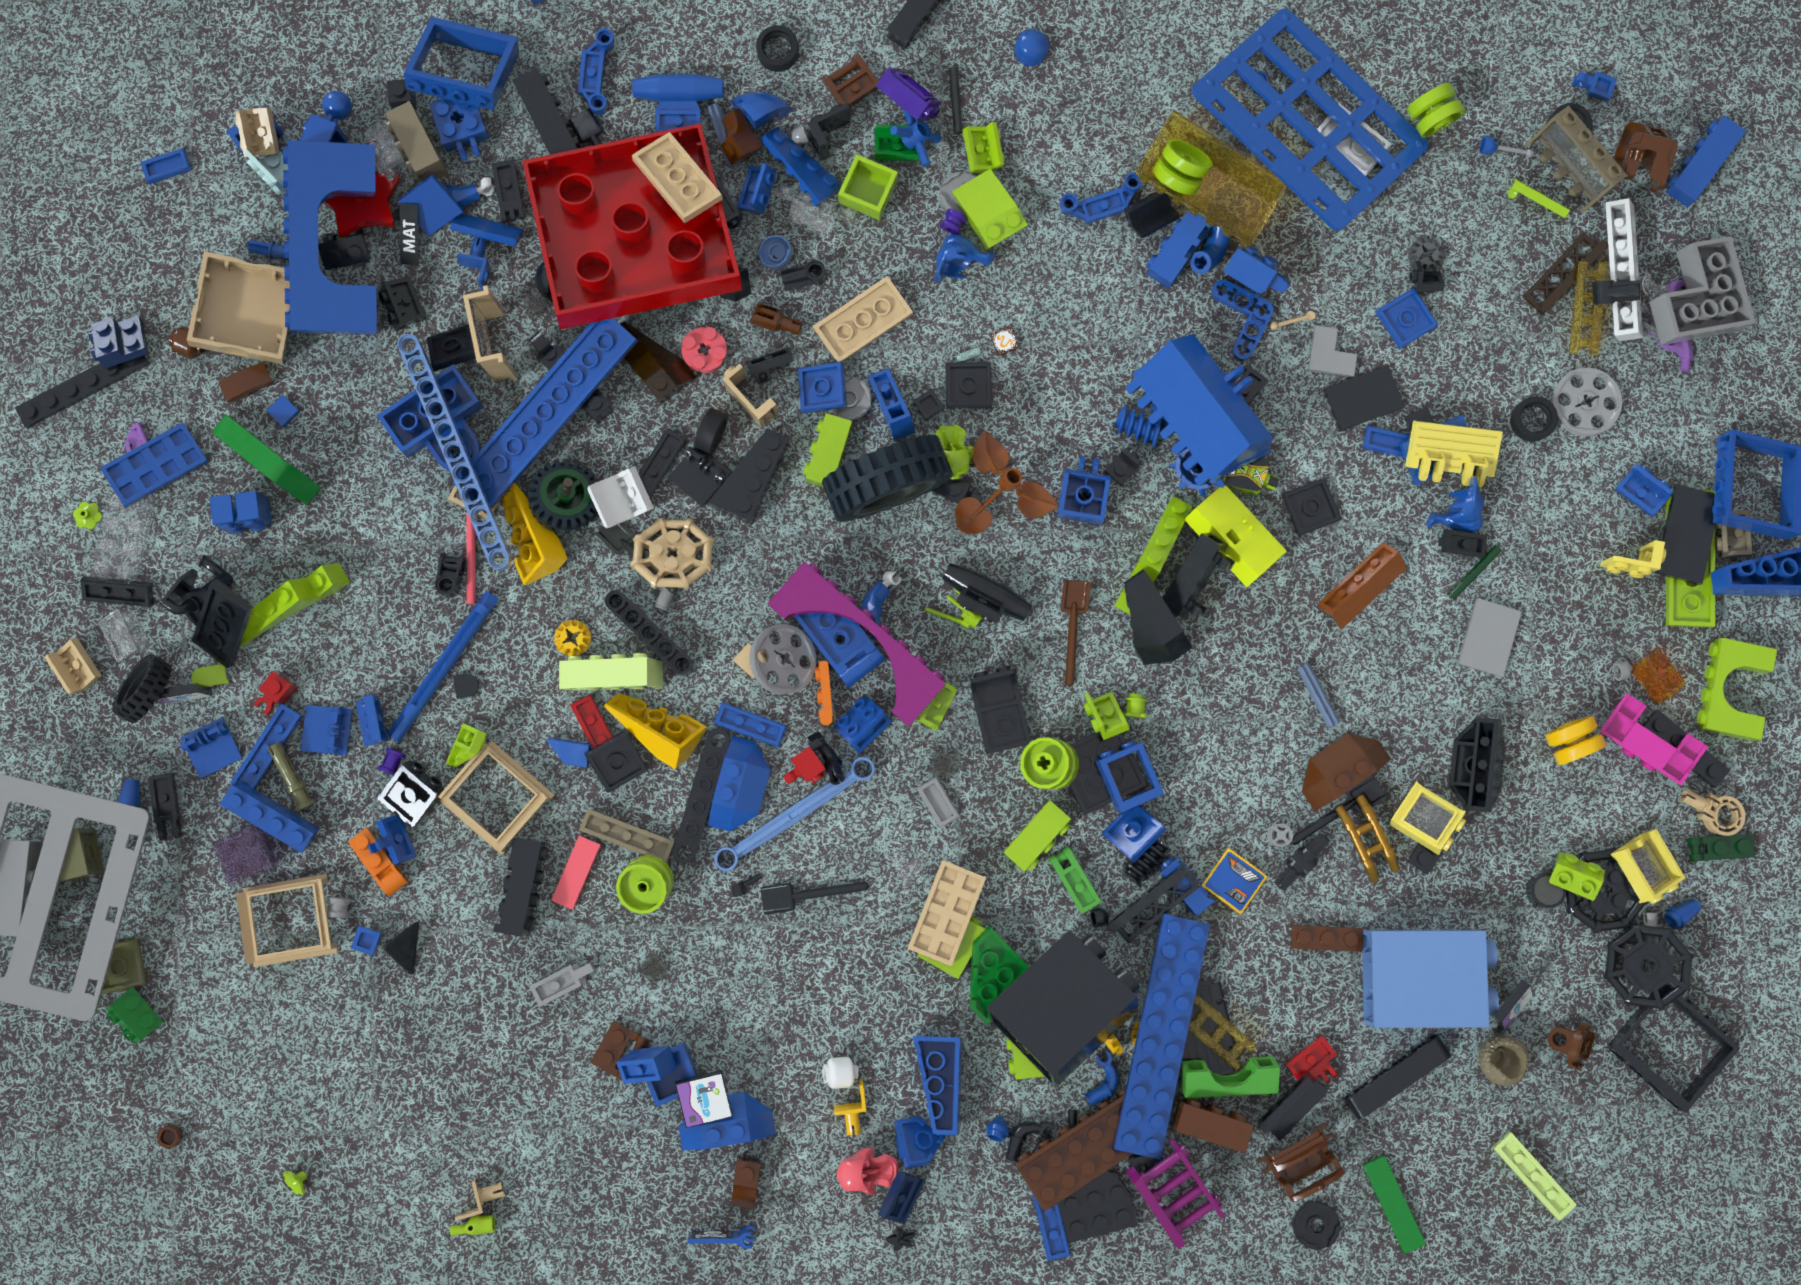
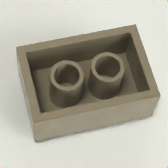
M410 101L385 113L389 120L385 124L391 135L395 138V143L400 153L404 156L405 163L415 180L417 178L421 179L419 175H422L423 179V177L427 178V176L434 174L438 180L449 175L420 116Z

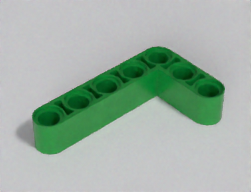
M227 414L211 431L266 477L307 506L322 489L321 486L285 461Z

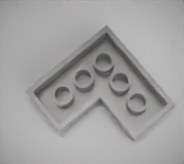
M1732 236L1694 242L1677 251L1687 289L1664 293L1649 302L1661 345L1738 332L1756 323Z

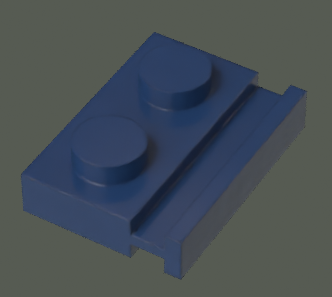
M898 1171L886 1198L882 1202L878 1215L884 1219L905 1224L925 1180L918 1176Z

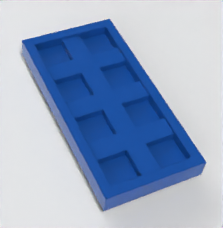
M182 422L101 466L100 469L123 506L127 508L207 464L208 461Z

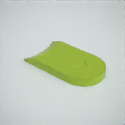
M218 664L197 668L192 673V683L209 687L227 684L229 681L226 677V667Z

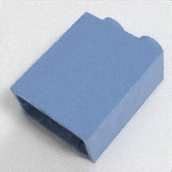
M1475 929L1363 930L1364 1025L1373 1028L1489 1027V1016H1494L1499 1010L1498 992L1495 987H1488L1487 968H1495L1497 964L1495 941L1486 940V931Z

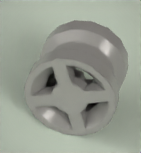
M1274 824L1267 832V839L1273 846L1284 847L1291 843L1293 831L1286 824Z
M327 897V903L329 904L327 910L328 917L349 918L348 906L351 904V899Z

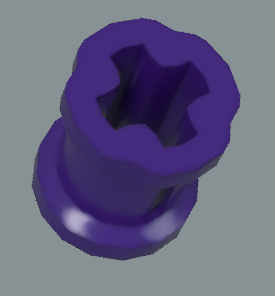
M386 747V756L382 765H379L377 769L395 775L402 758H405L406 754Z

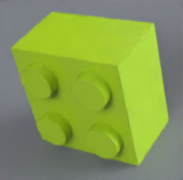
M856 154L838 193L839 204L880 221L898 182V172Z

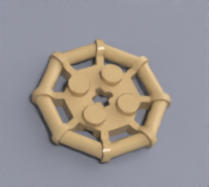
M658 518L657 522L633 538L634 551L633 561L630 564L631 568L640 573L654 589L658 587L688 589L689 585L706 572H711L713 568L711 561L712 548L715 543L714 539L702 531L694 523L693 519L663 520ZM666 529H683V531L679 533L676 530H672L667 533ZM661 531V536L653 542L648 541L649 538ZM690 532H691L696 538H698V539L700 540V542L694 543V542L688 537V535L690 534ZM643 548L649 550V558L642 559ZM703 550L702 560H697V551ZM676 551L677 557H668L669 552ZM652 566L658 573L654 575L647 567ZM693 567L696 568L695 570H693L690 574H688V575L685 577V575H684L685 573H687V572H688L689 570H691ZM674 574L675 577L679 578H664V576Z

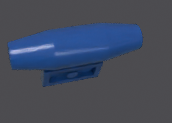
M658 74L633 79L632 93L634 98L659 102L655 110V132H661L701 123V110L697 102L723 98L724 81L721 78L698 74Z

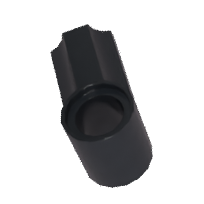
M812 260L807 265L781 271L785 291H790L810 285L823 284L827 279V272L821 261ZM815 269L822 270L818 277H812L811 272Z
M1640 280L1592 282L1593 305L1640 300Z

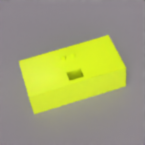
M1226 485L1223 488L1219 487L1184 519L1199 536L1201 533H1212L1229 545L1224 555L1235 561L1231 571L1246 587L1253 583L1287 552Z

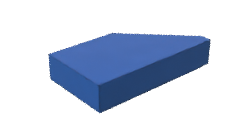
M553 737L548 738V744L564 764L584 768L589 767V761L584 753L591 749L590 743Z

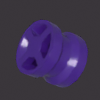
M947 209L945 213L946 218L941 221L940 228L950 234L960 235L962 232L961 227L963 224H966L967 217L959 211Z

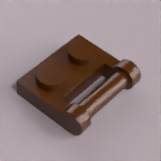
M859 54L852 57V61L829 76L826 74L821 78L822 83L838 104L844 105L848 103L851 107L878 89L876 84L879 81ZM856 68L861 70L838 86H835L834 83Z
M614 1020L590 1063L622 1081L619 1069L616 1068V1062L620 1060L630 1039L636 1041L632 1050L644 1049V1047L649 1045L650 1040Z

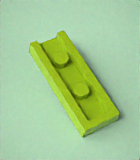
M1516 178L1507 192L1511 199L1515 198L1518 193H1521L1563 218H1566L1570 212L1569 208Z

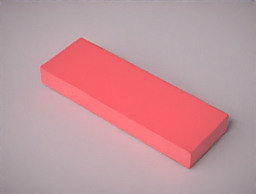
M582 836L578 837L551 901L572 910L574 909L601 844Z

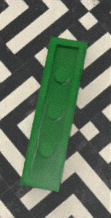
M1381 1155L1362 1164L1402 1252L1407 1254L1426 1245L1385 1156Z

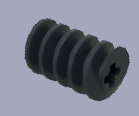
M1157 839L1134 863L1132 861V864L1124 862L1123 867L1125 871H1121L1133 883L1142 887L1140 878L1148 881L1149 877L1146 872L1149 871L1154 874L1155 870L1152 865L1155 864L1161 867L1162 864L1159 858L1167 860L1168 857L1165 851H1169V849Z

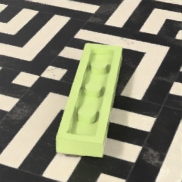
M1508 1131L1492 1146L1494 1151L1558 1221L1563 1219L1576 1206V1203L1511 1132Z

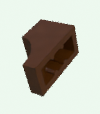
M740 108L732 110L722 120L726 131V139L720 146L731 165L752 157L762 148Z
M745 1157L737 1159L731 1206L754 1209L762 1160Z

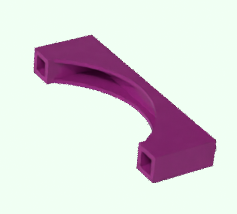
M803 562L767 604L786 621L789 617L800 614L828 613L848 618L867 629L880 642L893 668L896 699L895 707L891 712L910 727L946 686L943 682L945 677L936 669L931 672L925 666L928 662L920 655L916 654L914 657L907 650L910 647L900 638L897 641L890 636L892 631L883 623L878 626L873 621L874 616L867 609L864 608L861 611L855 606L857 601L848 593L842 595L837 590L840 586L831 578L825 580L819 575L822 571L811 562L808 565Z

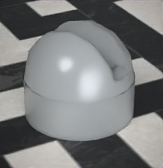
M804 125L793 129L791 138L796 144L802 145L809 142Z
M1617 662L1613 664L1612 669L1615 679L1621 681L1631 677L1633 667L1630 663ZM1619 668H1620L1621 674H1617V673H1616V671H1617Z

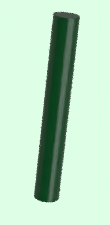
M1494 545L1485 555V558H1482L1448 595L1455 600L1502 550L1497 545Z

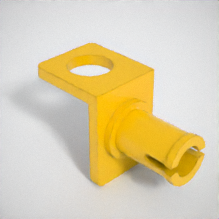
M859 1079L861 1102L834 1105V1115H845L846 1134L850 1136L853 1135L852 1125L854 1126L855 1135L862 1132L859 1113L866 1112L863 1079Z

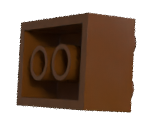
M1190 1098L1177 1100L1170 1125L1176 1132L1246 1153L1253 1129V1124L1248 1121V1117L1244 1116V1114L1232 1110L1230 1114H1226L1225 1110L1219 1106L1208 1103L1207 1107H1204L1199 1100Z

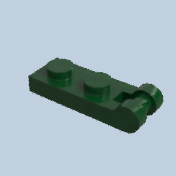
M1753 834L1687 838V845H1690L1691 854H1688L1689 862L1755 857ZM1700 844H1705V853L1701 854Z

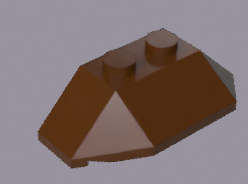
M1347 733L1308 760L1302 793L1314 811L1341 797L1376 773L1391 758L1378 740Z

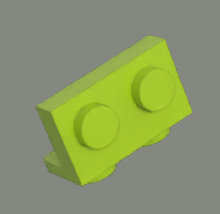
M991 122L987 126H966L962 130L970 173H983L988 169L995 172L1004 165V153L1001 149L1000 132L996 122Z
M1113 692L1095 699H1091L1089 693L1084 694L1086 703L1083 704L1088 717L1092 715L1093 719L1090 721L1095 733L1100 732L1103 740L1130 730Z
M1559 852L1554 870L1549 878V883L1594 901L1604 882L1605 870L1595 863H1586L1579 860L1573 854Z

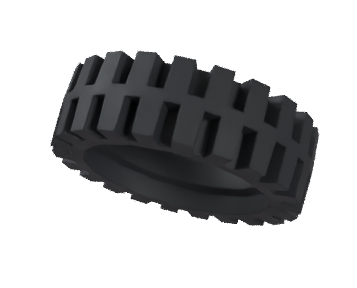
M153 654L144 656L138 662V665L133 667L132 672L128 673L126 680H123V685L119 687L118 694L115 695L112 702V712L131 723H136L142 719L143 715L145 716L148 710L152 709L154 702L158 701L159 695L165 690L164 686L169 682L168 679L171 676L172 666Z

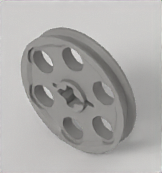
M1579 368L1567 373L1559 381L1552 395V404L1557 410L1558 423L1564 429L1578 436H1594L1604 432L1617 421L1622 409V395L1616 382L1605 372L1595 368ZM1571 377H1579L1582 381L1581 387L1576 388L1572 386L1570 382ZM1599 378L1603 380L1604 388L1602 390L1594 387V379ZM1560 394L1568 396L1569 404L1567 406H1563L1558 402ZM1584 397L1586 399H1592L1594 397H1597L1589 404V406L1586 404L1581 405L1579 407H1575L1582 403ZM1609 398L1614 401L1615 407L1613 410L1605 408V399ZM1574 414L1578 416L1580 420L1578 426H1573L1569 423V415ZM1592 417H1599L1602 420L1601 428L1593 427L1591 424Z
M779 624L766 628L757 635L750 650V666L755 679L763 688L775 694H790L800 691L811 681L815 673L816 652L811 640L802 630L792 625ZM771 632L777 633L779 637L777 644H773L770 641L769 636ZM792 635H796L799 638L798 647L792 646L790 642ZM760 650L767 654V660L764 663L758 659V652ZM785 655L784 660L786 661V663L782 664V658L780 656ZM801 656L806 657L808 660L806 669L800 666L799 660ZM769 671L773 672L776 676L774 684L769 683L767 680ZM790 674L794 675L797 679L795 687L790 686L788 683Z

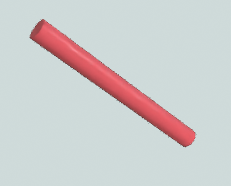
M466 513L467 604H476V532L468 513Z

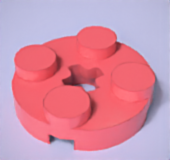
M713 327L696 328L683 338L682 358L690 369L705 374L712 373L722 366L726 358L727 345L725 339ZM704 345L710 348L708 355L698 352L700 346Z

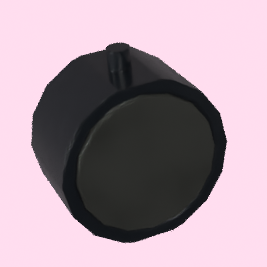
M1539 873L1529 879L1526 885V894L1529 901L1533 903V908H1554L1564 901L1566 890L1549 883L1552 873Z

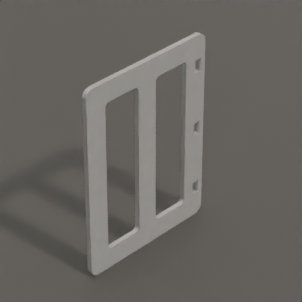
M0 774V838L10 804L13 801L47 809L51 812L8 969L4 977L0 976V1001L80 1021L91 1020L97 1012L150 822V814L143 808ZM78 818H84L115 826L116 834L73 988L70 993L34 985L32 977L75 824ZM131 835H138L135 849L127 848ZM118 907L115 921L107 920L110 908ZM90 979L98 980L94 994L87 992Z

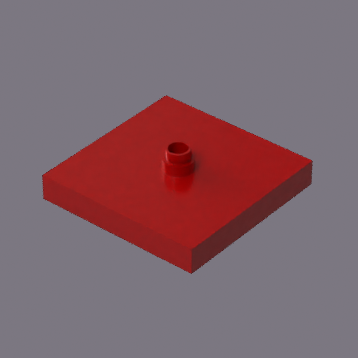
M701 123L522 161L560 330L742 290L740 273L721 201L684 223L632 159L634 153L670 132L717 188Z

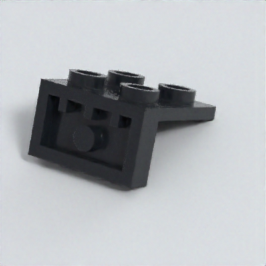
M848 103L844 105L838 104L824 115H815L807 123L809 140L821 161L829 158V149L831 147L828 133L851 122L850 106Z

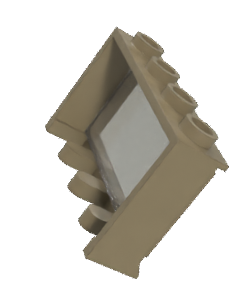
M1570 106L1556 114L1525 144L1528 148L1540 140L1547 148L1540 155V160L1545 163L1554 157L1562 166L1554 173V177L1560 180L1569 174L1576 183L1568 191L1569 195L1575 197L1583 191L1590 199V202L1580 209L1582 213L1596 204L1628 176Z

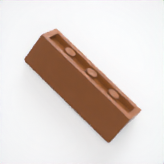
M1383 542L1318 603L1325 613L1334 618L1340 629H1343L1406 570L1407 567L1399 551Z

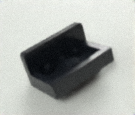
M357 229L343 238L340 235H335V233L322 235V239L318 241V249L324 269L329 270L370 261V255L364 239L365 231H358Z

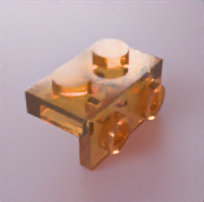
M1658 646L1649 651L1641 660L1631 665L1633 667L1632 674L1656 704L1673 697L1686 684L1680 673L1676 671Z

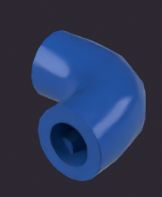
M1213 222L1204 247L1201 251L1195 252L1190 259V265L1194 272L1204 274L1219 265L1228 249L1233 226L1221 222Z

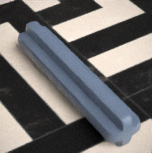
M714 103L709 105L707 109L719 144L721 145L726 139V131L722 122L724 118L719 104ZM721 148L727 167L733 168L738 166L739 162L731 165Z
M1305 663L1298 667V672L1326 725L1330 728L1339 724L1340 720L1311 665Z

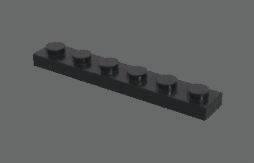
M145 355L106 369L99 363L16 406L15 409L24 427L28 429L150 364Z

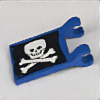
M748 1225L741 1230L692 1231L687 1239V1244L736 1243L742 1248L750 1249L753 1247V1244H746L744 1240L747 1242L756 1240V1237H752L753 1233L748 1231L749 1229L755 1230L756 1226Z

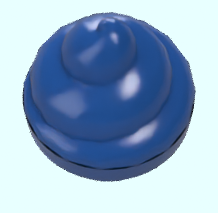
M1003 1116L992 1120L986 1126V1136L993 1141L1004 1142L1005 1138L1009 1136L1010 1131Z

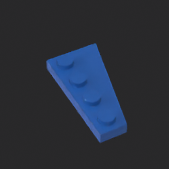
M776 127L764 134L761 140L778 162H783L786 165L785 171L790 177L795 176L800 182L799 188L803 193H809L812 197L811 203L815 207L840 191L842 184L836 177L826 171L818 161L809 156L801 146L793 142L785 132Z

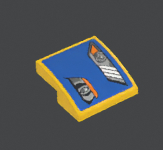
M1228 848L1202 886L1228 907L1242 915L1268 876Z

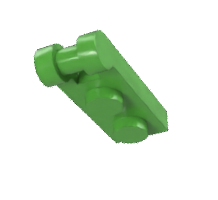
M1068 846L1064 847L1059 854H1052L1048 857L1080 914L1102 903ZM1068 860L1071 866L1063 870L1060 863Z

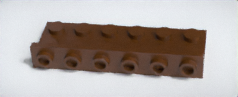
M1125 1089L1117 1094L1119 1099L1112 1103L1108 1099L1097 1107L1099 1111L1091 1116L1088 1112L1079 1118V1124L1071 1129L1070 1125L1060 1130L1058 1132L1060 1137L1054 1141L1048 1138L1037 1145L1040 1150L1034 1154L1028 1151L1017 1158L1020 1163L1016 1165V1168L1044 1212L1132 1155V1153L1113 1149Z

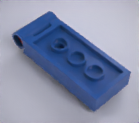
M807 613L794 616L848 688L885 661L859 624L848 618L828 613ZM843 636L845 638L844 643H837V637Z

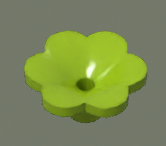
M82 502L79 508L74 510L73 517L76 519V525L79 528L93 529L96 523L102 519V514L99 512V506L96 503Z
M284 1171L285 1183L295 1194L304 1195L305 1190L302 1182L307 1179L306 1173L301 1171L295 1175L292 1171Z

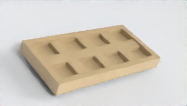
M942 860L907 949L952 966L986 877Z

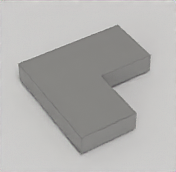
M1315 325L1308 371L1353 378L1357 354L1335 351L1338 329Z

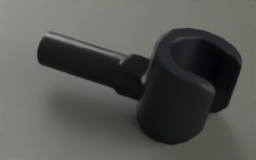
M759 873L747 881L735 884L732 887L734 897L746 895L745 887L762 879L761 874Z

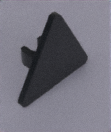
M414 922L392 940H388L383 947L384 951L408 974H413L415 968L419 932L418 922Z

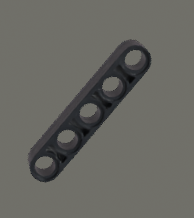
M614 590L606 595L605 605L675 673L680 676H688L694 670L692 659L623 593ZM617 596L621 597L622 604L617 608L612 607V599ZM632 612L639 614V619L635 623L628 622V616ZM648 628L655 629L656 633L652 639H645L644 632ZM664 644L672 645V651L668 655L661 654L660 650ZM682 659L689 662V666L685 671L677 669V663Z
M1438 1034L1431 1036V1040L1427 1043L1422 1042L1412 1049L1411 1054L1408 1056L1404 1055L1392 1063V1067L1388 1070L1385 1068L1372 1077L1373 1080L1371 1082H1365L1353 1091L1354 1094L1344 1097L1343 1100L1357 1120L1371 1114L1451 1057L1452 1054Z

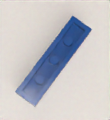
M281 703L230 783L233 784L240 780L256 790L274 762L267 748L280 741L284 747L303 715Z

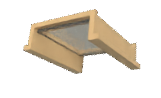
M487 285L483 286L484 291L463 295L477 363H480L491 376L492 382L509 378L514 382L518 381L517 372L502 353L493 354L486 320L505 316L502 305Z

